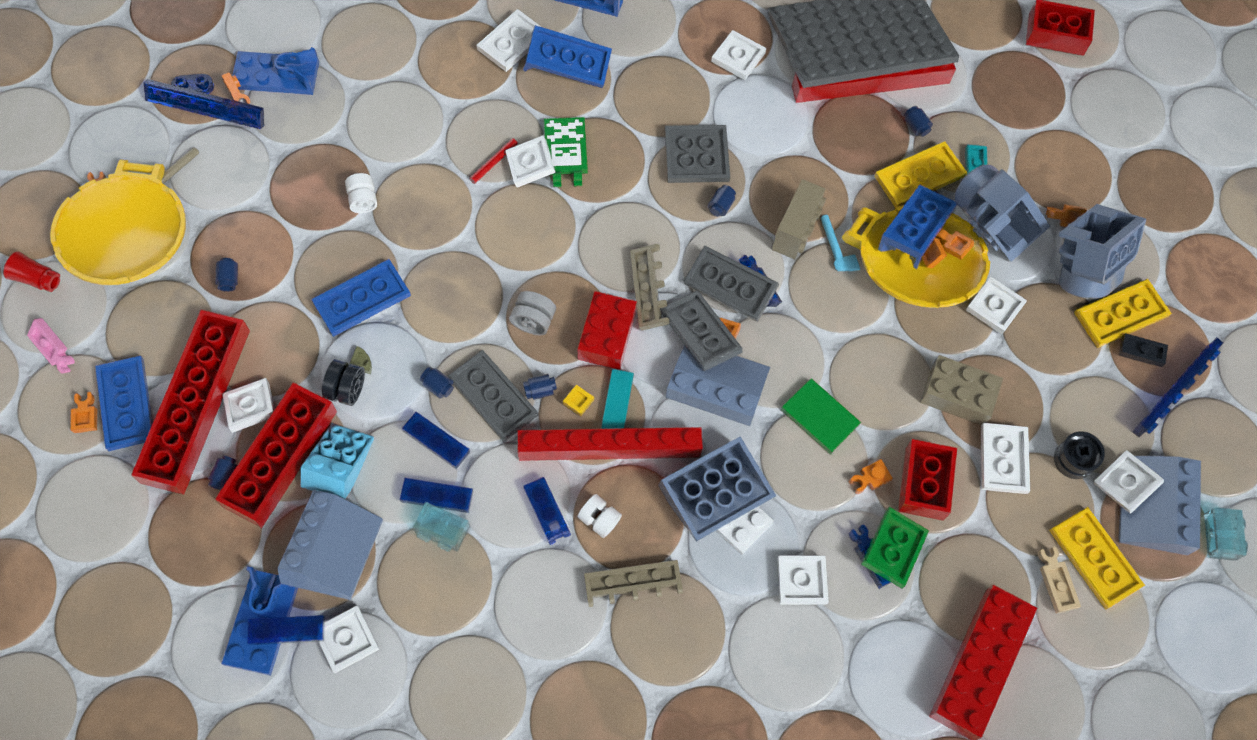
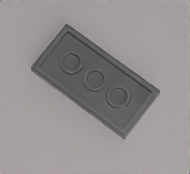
M705 245L683 281L684 284L756 322L759 321L779 287L778 282Z
M698 290L668 304L664 308H660L663 317L669 318V325L703 371L743 353L741 345Z
M481 350L448 375L453 380V385L503 442L507 441L518 430H521L539 416L538 411L484 350Z

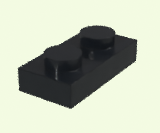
M1125 333L1121 339L1119 356L1163 367L1166 364L1168 345Z

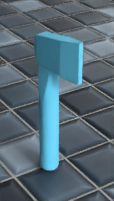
M823 215L821 221L835 258L833 263L837 271L860 270L856 255L843 257L829 216Z

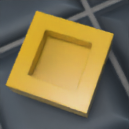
M576 384L563 400V405L581 417L594 401V396Z

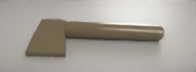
M193 147L164 172L162 183H166L199 154V150Z

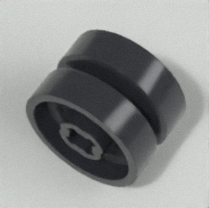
M334 359L328 366L323 379L322 397L353 406L357 402L363 388L365 379L364 367L355 364L349 365L345 361Z
M1084 431L1070 434L1054 452V463L1057 469L1064 476L1071 479L1086 478L1103 463L1105 458V449L1101 441L1095 435Z

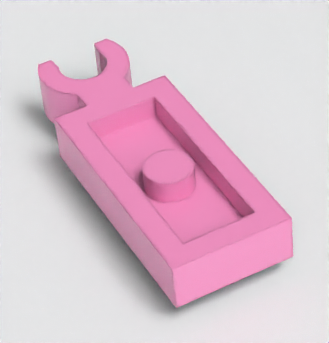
M43 318L34 319L27 334L29 339L52 366H57L60 373L70 372L71 370L67 365L74 364L75 361L73 357L66 355L67 347Z

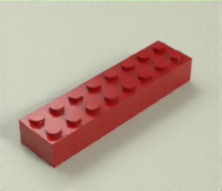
M200 310L131 476L140 484L182 495L185 494L223 400V393L227 390L250 333L244 320Z

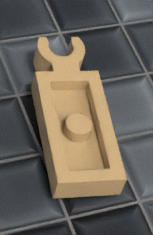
M1052 547L1049 549L1051 557H1048L1044 549H1041L1038 552V557L1045 563V566H1042L1040 571L1055 613L1080 608L1081 604L1065 561L1058 563L1059 552L1057 548Z

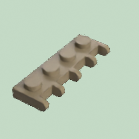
M659 244L630 250L638 324L641 331L665 326L670 323L669 318H661L660 308L667 306V301H659L658 289L665 287L664 281H657L655 270L662 268V262H654L653 253L660 251Z
M678 560L584 573L589 607L594 606L593 598L609 596L610 604H615L614 595L632 592L633 601L638 600V591L655 589L657 597H662L661 588L676 586L677 593H683Z

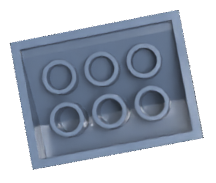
M684 345L668 384L666 398L750 426L770 367L735 356L703 371Z
M741 436L667 476L658 485L667 502L696 542L776 497Z
M1135 456L1163 478L1164 483L1131 514L1120 506L1119 543L1182 555H1189L1200 549L1201 461L1175 456Z
M313 490L278 566L280 583L351 600L382 525L383 518L335 494Z

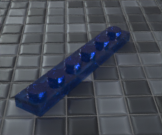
M150 79L143 82L145 101L257 129H262L265 126L263 107Z
M1216 337L1204 348L1132 432L1136 436L1140 437L1145 432L1150 434L1158 426L1156 420L1158 418L1163 419L1171 411L1168 408L1171 403L1175 405L1184 396L1181 393L1182 390H1188L1196 382L1194 379L1195 375L1200 376L1209 367L1206 364L1208 360L1212 362L1221 353L1218 349L1224 342Z

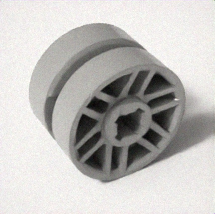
M523 291L517 298L509 320L515 327L524 332L539 336L545 335L555 314L556 305L549 298L541 294Z

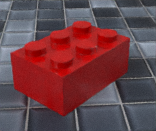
M1036 0L1028 17L1026 45L1084 56L1093 40L1095 10L1046 0Z
M594 291L578 346V360L620 370L636 315L637 301Z
M915 439L909 442L905 448L898 512L942 521L950 515L957 458L956 447Z

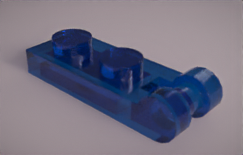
M545 477L524 485L523 489L549 545L556 543V540L561 537L567 538L571 536L570 530ZM558 523L559 528L551 531L550 525Z

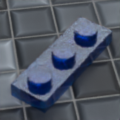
M415 412L402 427V431L455 469L460 466L470 453L469 448L418 412Z
M404 478L399 500L402 503L469 513L474 491L473 488Z
M324 615L248 619L247 644L249 645L324 641Z

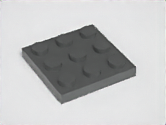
M726 125L665 126L668 183L730 182Z

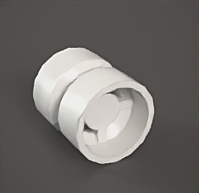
M358 173L349 176L345 180L351 211L367 213L377 207L373 179L370 175Z
M595 494L586 502L577 517L587 526L593 525V531L600 537L605 538L617 525L622 514L612 506L606 507L607 502ZM601 510L602 513L598 516L597 519H595L594 517H595V516L599 513V511Z

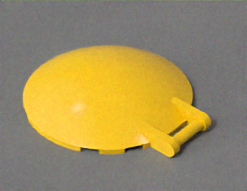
M120 159L114 174H109L108 178L99 181L94 179L79 187L80 191L71 198L67 197L54 216L50 237L55 256L69 273L81 280L94 284H126L154 273L173 257L181 245L185 234L186 215L177 194L162 183L165 171L164 165L157 163L155 165L130 163L128 160ZM128 171L151 173V175H149V174H141V173H132V172H128Z
M904 205L895 207L893 211L881 214L863 207L858 212V218L851 228L845 231L842 236V240L845 243L861 250L862 262L868 275L883 291L898 300L916 306L941 308L962 303L970 299L982 288L990 270V261L987 254L988 248L985 241L973 231L974 227L954 213L951 214L942 229L951 235L958 231L974 240V246L962 260L946 252L947 256L933 269L926 267L922 257L918 268H913L912 261L909 258L910 255L899 249L882 252L878 250L882 235ZM864 222L869 223L862 235L857 234Z

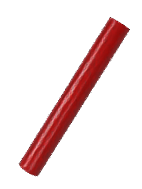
M514 138L508 141L469 178L470 181L476 184L506 156L505 150L518 145V142Z

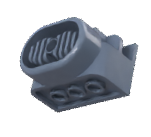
M992 165L979 166L968 173L956 189L955 202L969 218L968 222L975 228L974 230L982 238H985L994 250L1000 249L1011 262L1050 228V225L1029 193L1003 169L999 171Z
M1096 204L1074 222L1068 224L1066 228L1059 232V237L1065 238L1064 244L1059 248V254L1061 255L1060 263H1062L1059 284L1062 289L1074 296L1090 299L1105 297L1122 283L1126 266L1135 259L1138 253L1146 218Z

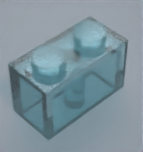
M427 502L413 525V529L417 534L416 537L425 542L432 540L438 543L437 546L448 552L451 549L458 552L470 528L468 520Z
M1214 507L1206 512L1204 518L1208 558L1236 561L1246 556L1248 543L1245 540L1244 530L1246 521L1243 518L1242 510Z

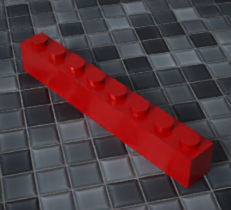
M954 63L807 88H803L795 72L792 90L796 103L944 85L950 84L956 67Z
M702 427L518 430L519 461L700 458L703 450Z

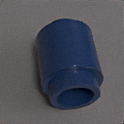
M913 106L905 112V122L915 136L924 137L931 132L933 123L922 108Z
M722 185L716 190L708 203V208L712 215L720 217L727 214L736 199V192L732 187Z
M222 258L216 262L215 284L218 290L230 292L234 291L238 285V263L231 258Z
M428 367L420 376L422 386L439 399L448 397L454 389L452 386L453 380L437 368Z
M549 374L528 378V381L523 382L527 399L532 398L536 400L554 395L553 390H557L554 377H549Z
M224 455L222 459L217 458L208 478L210 480L208 486L221 491L238 466L235 464L237 460Z

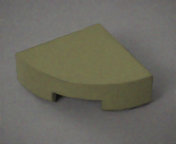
M356 346L349 365L362 366L365 369V373L371 375L372 363L370 357L362 348Z

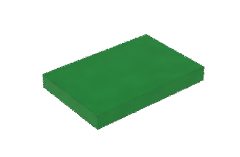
M812 378L781 407V411L830 455L861 424V421Z
M888 507L861 565L903 589L908 582L929 530L893 508Z

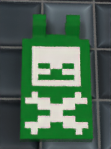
M585 117L544 119L545 139L555 169V173L550 174L553 175V187H562L561 175L573 174L574 187L582 186V174H588Z

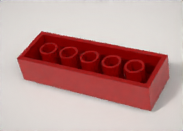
M293 382L215 498L219 505L252 524L263 528L336 415L337 410L334 404Z
M994 584L984 592L931 710L930 718L970 740H978L983 737L1038 609L1037 607Z

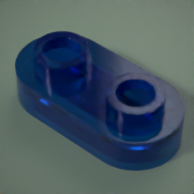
M207 74L180 75L172 80L171 88L179 97L208 95L214 90V83Z

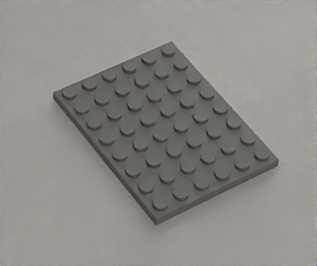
M814 0L768 8V16L803 88L957 63L959 60V54L925 0Z

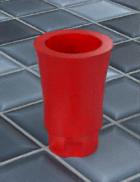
M20 251L14 252L5 263L3 270L5 279L24 283L48 292H53L60 283V274L38 263Z

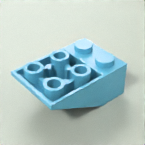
M332 423L301 467V487L311 491L317 490L335 494L346 499L357 480L374 437Z

